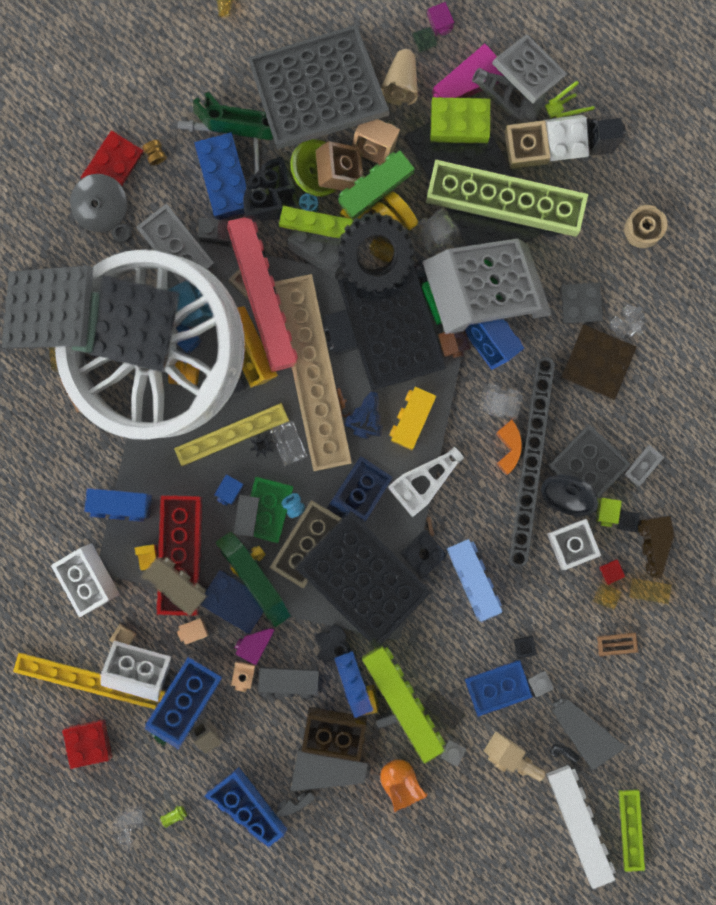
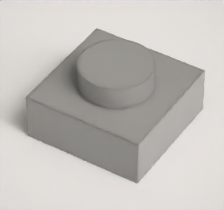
M546 671L527 679L536 697L554 689Z
M449 739L444 747L445 751L441 753L440 758L458 767L466 748Z

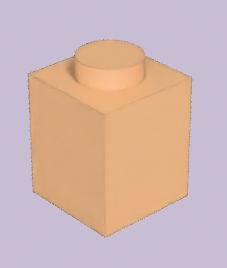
M203 617L178 626L180 629L177 631L181 642L184 641L185 645L209 636Z

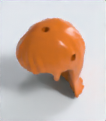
M396 759L390 761L382 768L380 780L383 788L392 800L394 812L426 798L427 794L420 787L410 763Z

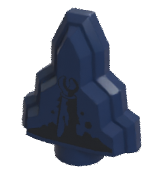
M371 391L364 398L362 406L355 408L353 414L347 417L344 426L353 429V435L364 439H369L370 435L381 437L383 426L380 424L381 415L378 412L380 405L378 393Z

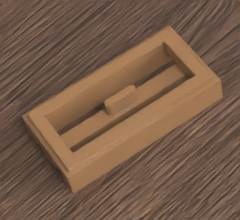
M636 633L596 636L599 656L638 652ZM632 637L633 640L602 644V640L621 639ZM633 645L632 649L603 651V648Z

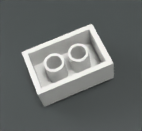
M92 543L77 549L51 565L79 617L92 612L120 595Z
M114 641L101 673V686L158 702L170 669L171 657Z

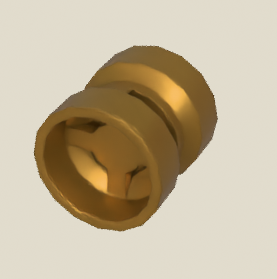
M152 140L142 146L144 153L148 155L147 160L150 166L158 165L167 160L165 152L161 149L162 144L160 140Z

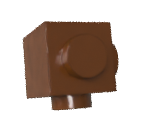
M466 330L445 334V332L438 334L445 357H462L465 355V351L471 349Z

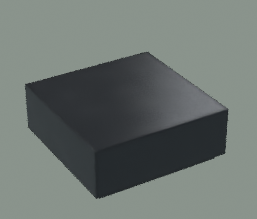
M620 510L617 530L637 533L640 513Z
M533 635L513 639L517 659L537 655Z

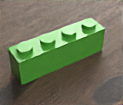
M401 151L388 155L385 159L386 162L381 166L379 164L375 165L370 170L371 173L368 176H361L355 181V186L351 189L346 188L339 194L338 203L351 219L354 220L414 174V167Z

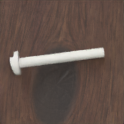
M253 138L256 174L260 170L258 138Z

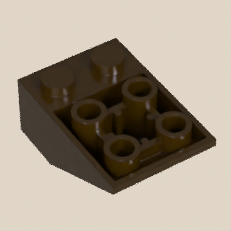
M671 516L640 520V525H638L639 535L643 536L644 540L642 552L643 555L647 556L648 563H645L646 572L648 575L650 574L651 578H662L674 538Z

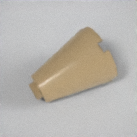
M402 49L397 52L381 85L385 101L391 104L401 106L402 102H408L407 105H411L416 102L418 97L416 57L409 49Z

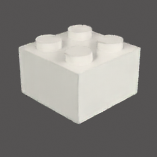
M577 115L545 120L551 157L549 161L589 157L587 120L585 116Z
M582 519L547 533L561 570L569 569L601 556L587 519Z

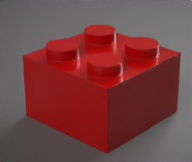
M105 719L66 727L62 730L70 769L106 762L113 758Z

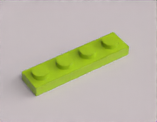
M283 206L279 227L340 238L341 234L345 232L344 228L347 225L350 226L353 223V219Z
M638 789L618 790L624 871H645L640 791Z

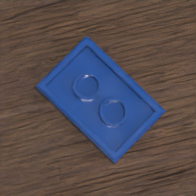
M520 660L465 679L478 717L533 698Z

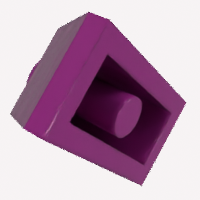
M271 627L246 635L243 639L239 638L235 645V649H237L235 655L257 665L275 629Z

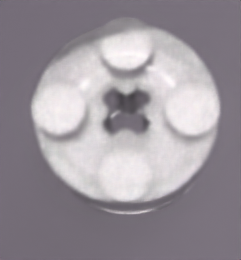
M443 208L437 210L431 218H424L417 224L419 228L416 231V235L429 254H431V250L438 252L453 242L452 237H458L461 233L452 217Z

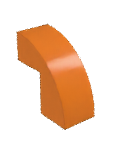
M510 420L496 433L510 450L506 456L496 463L506 475L514 469L521 454V437L513 420Z

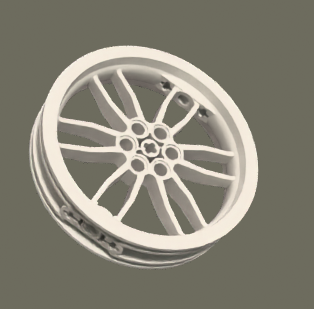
M151 250L119 253L93 266L91 292L100 293L103 276L120 278L133 271H136L135 283L146 285V269H158L157 288L167 290V272L171 271L184 277L201 291L203 296L200 299L185 306L176 313L165 369L177 383L197 395L190 409L175 418L163 421L165 395L162 372L123 363L109 378L94 387L88 372L111 361V359L98 357L86 365L84 352L71 350L72 347L55 348L57 367L62 383L76 407L100 428L115 435L132 439L178 436L193 431L208 422L223 408L232 395L239 380L244 360V332L241 318L231 295L224 285L211 272L191 260ZM209 303L214 314L212 319L192 330L178 333L176 327L190 313ZM217 324L219 353L218 360L213 369L200 360L177 351V342L200 335ZM177 360L190 363L207 374L201 389L187 380L175 366ZM136 368L132 390V419L109 407L101 398L99 392L117 383ZM149 375L153 392L154 421L142 422L143 394Z

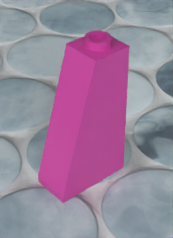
M484 43L433 87L432 97L467 98L482 91L478 84L472 82L473 75L478 68H482L489 73L504 76L492 64L497 56Z

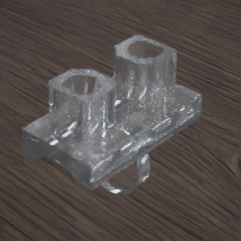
M628 304L622 310V313L627 317L624 321L620 320L617 316L610 321V327L615 332L616 338L621 340L626 334L629 337H632L634 334L638 336L643 334L641 329L645 324L642 321L644 318L643 308L640 306L636 308Z

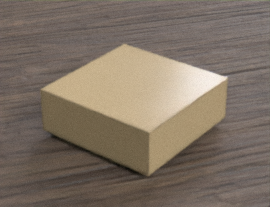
M120 623L110 641L130 645L137 633Z

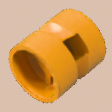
M177 360L175 364L177 369L187 380L197 386L200 369L190 363L184 364L183 361ZM168 374L169 384L180 385Z

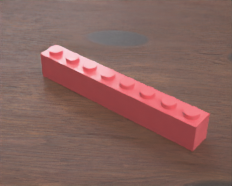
M246 217L228 221L227 230L271 373L294 367L296 360H298L295 348L292 349L291 333L289 330L286 331V317L284 312L280 311V298L273 289L275 287L274 278L272 275L269 276L268 259L263 257L262 251L264 247L261 239L258 240L256 234L258 233L257 224L252 219Z

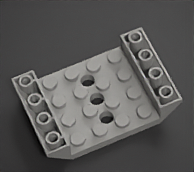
M520 239L448 249L423 261L445 334L464 331L468 325L526 314H532L533 318L551 315L528 244ZM484 260L490 261L492 267L486 266ZM490 277L495 278L498 284L491 283ZM496 295L501 296L504 302L497 301Z

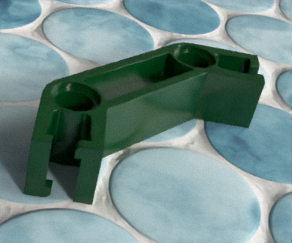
M209 91L204 94V107L199 103L201 102L199 97L193 100L194 113L210 131L226 134L232 132V135L264 140L274 139L266 113L263 111L220 105Z
M230 531L216 541L215 544L220 549L223 557L236 571L258 602L267 619L271 620L273 626L276 628L291 617L279 594L238 538Z

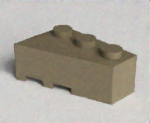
M156 558L141 577L144 580L148 579L156 586L155 588L159 592L162 591L173 603L188 615H192L206 599L207 595L204 594L206 590L198 583L196 585L189 581L191 577L183 570L181 572L177 571L174 568L176 564L169 558Z

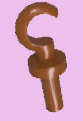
M337 388L342 417H348L350 412L347 415L342 414V409L346 407L345 403L347 400L343 399L341 389Z

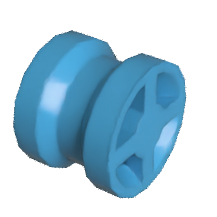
M306 193L299 200L301 210L317 212L319 206L316 196Z
M297 493L288 495L281 503L287 509V514L290 518H295L306 510L304 503L300 502L301 498Z

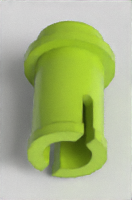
M176 806L175 810L161 816L160 819L163 826L167 828L179 820H185L187 813L183 806Z

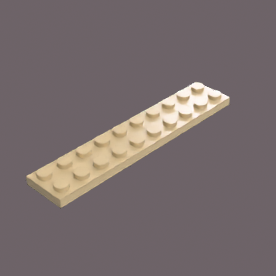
M312 274L276 281V294L279 295L281 302L279 308L285 314L286 331L289 330L291 333L292 349L295 348L298 356L292 371L313 471L352 464Z

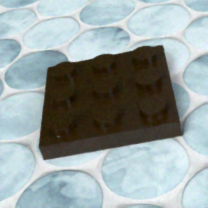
M583 324L561 378L615 400L637 346Z

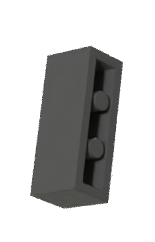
M260 667L258 692H263V696H274L275 693H282L283 697H294V694H302V698H314V695H318L319 670Z

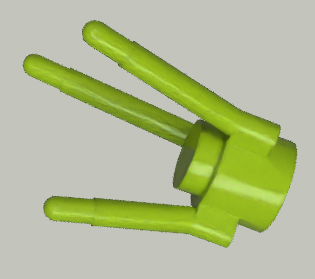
M575 81L555 98L549 100V103L545 104L551 119L595 109L594 106L561 113L564 110L563 104L576 97L577 94L574 93L561 101L559 99L579 84L578 81Z

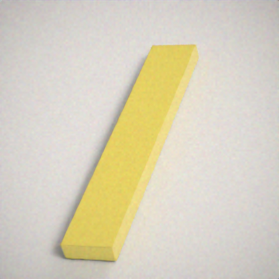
M282 403L180 445L174 448L181 466H185L257 434L287 423L289 419Z

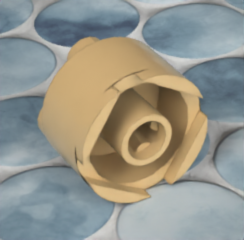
M640 206L626 220L624 226L626 238L633 246L649 248L664 236L668 225L667 218L655 206ZM645 224V227H649V229L646 230L642 225Z

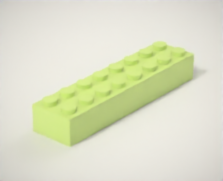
M435 160L426 203L577 237L581 229L588 194Z

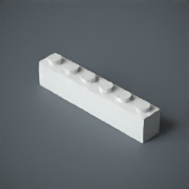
M567 765L546 773L589 884L595 889L615 881L613 876L616 873L612 862L608 863L606 846L599 841L598 837L601 836L597 824L593 825L591 818L594 816L590 806L586 807L584 803L586 795L583 788H579L576 781L579 778L576 770H571L570 766Z

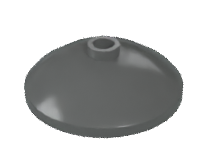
M92 174L82 178L75 185L71 193L70 206L74 218L82 227L93 232H107L123 221L128 208V200L123 187L117 180L104 174ZM94 200L98 201L97 207L93 206Z

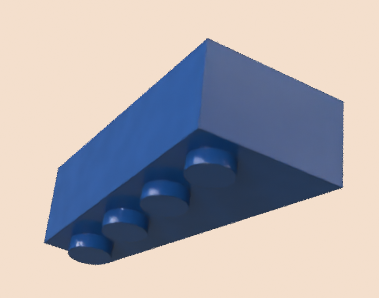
M240 767L211 788L204 796L209 801L211 800L218 805V808L223 812L225 811L232 816L233 820L238 824H242L247 828L248 832L268 848L283 837L287 831L286 826L277 817Z

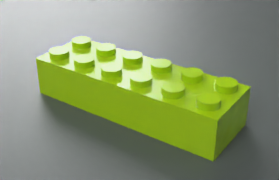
M380 645L377 649L375 648L362 656V660L422 761L426 763L445 751L443 748L445 742L439 731L434 732L433 728L435 725L430 716L423 714L422 711L425 709L419 698L414 699L412 694L415 692L409 681L404 682L402 679L404 673L399 664H393L392 659H394V656L388 646L384 648L383 645Z

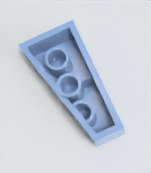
M467 539L446 548L477 620L482 622L502 613L500 608L502 605L498 596H495L492 588L494 586L491 579L487 578L484 570H486L484 563L481 559L478 560L475 554L478 550L474 541L470 542Z

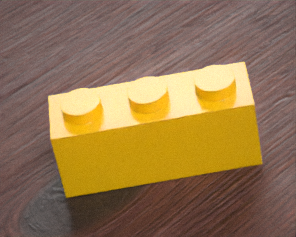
M417 387L413 391L409 390L405 398L408 401L406 408L401 407L397 416L400 419L398 426L393 425L389 434L392 437L391 442L411 451L413 450L435 401V395Z

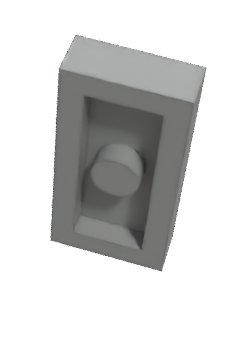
M647 445L623 475L637 487H640L664 456L651 445Z

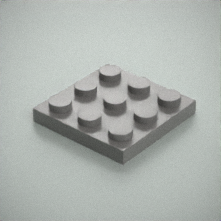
M527 34L492 62L531 103H535L567 75Z

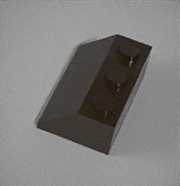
M309 707L301 752L360 762L367 716L355 718L354 714Z

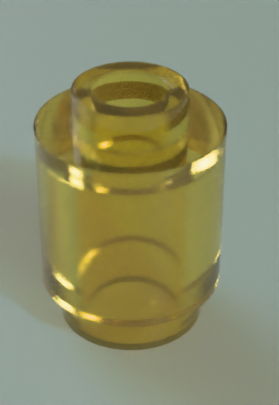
M380 237L377 240L373 239L368 247L371 250L370 254L384 263H389L394 255L393 245Z

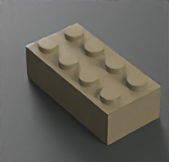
M311 500L270 568L304 589L308 580L294 566L341 518Z

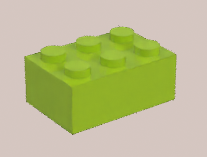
M432 97L430 142L488 143L490 138V99Z

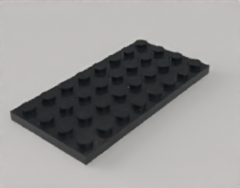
M430 121L405 135L406 141L429 181H431L435 160L516 178L491 132L488 143L430 142ZM444 207L466 246L511 239H520L527 243L546 231Z

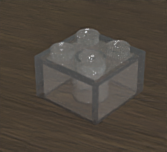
M489 384L481 390L476 412L514 421L518 417L523 395H519V391L514 389L504 391L500 390L498 385Z

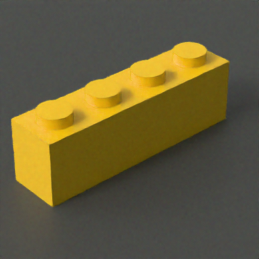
M245 306L237 308L244 332L245 349L242 370L252 388L267 383L277 377L278 374L276 371L271 373L262 341Z

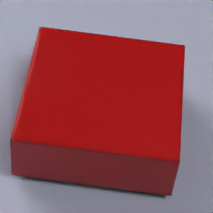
M618 559L599 566L607 585L625 577Z

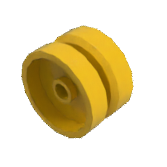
M391 191L384 197L385 204L378 202L371 208L373 215L374 213H380L383 216L387 214L394 220H398L407 230H412L419 224L410 207L394 191Z

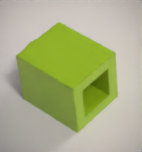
M599 498L596 521L601 522L600 526L612 527L613 524H618L621 501Z

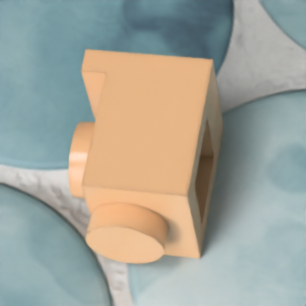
M241 661L235 662L231 683L232 686H235V690L246 692L247 689L252 688L256 665ZM240 674H244L246 676L245 681H241L239 679Z

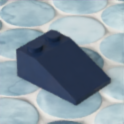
M360 456L327 509L340 518H343L351 510L365 523L393 477Z
M219 570L204 593L207 595L206 599L200 604L248 634L251 633L264 613L245 584L224 570Z

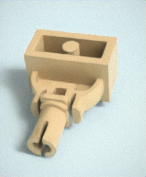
M495 731L484 750L489 756L488 760L504 772L508 769L514 773L515 769H518L520 775H529L538 781H542L546 774L545 771L534 765L530 758L526 757L523 759L526 752L513 741Z

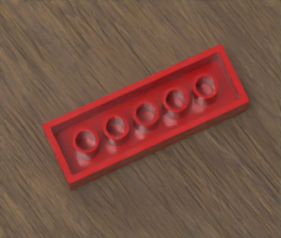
M161 496L159 558H169L176 564L174 568L177 571L181 572L183 570L191 577L189 580L194 585L198 583L200 585L203 497ZM157 590V615H199V607L192 615H188L162 591L159 592Z

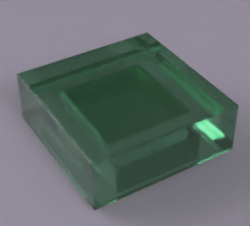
M431 27L412 33L419 53L437 46Z

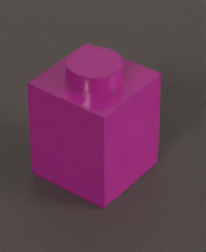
M446 2L428 8L427 17L435 36L449 34L453 29L454 21Z

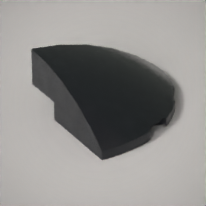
M283 157L266 162L255 175L252 174L246 184L245 195L243 196V208L246 218L254 220H279L283 206L300 209L294 193L295 186Z

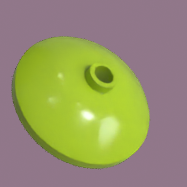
M311 139L300 143L293 151L291 156L292 175L299 187L308 194L318 197L327 196L336 191V189L319 186L316 149L326 142Z

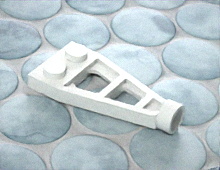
M453 447L448 453L401 475L387 488L413 517L429 504L449 474L464 457L457 448ZM436 464H441L445 471L439 479L435 480L428 471ZM419 476H426L430 481V487L425 494L421 495L411 485V482Z

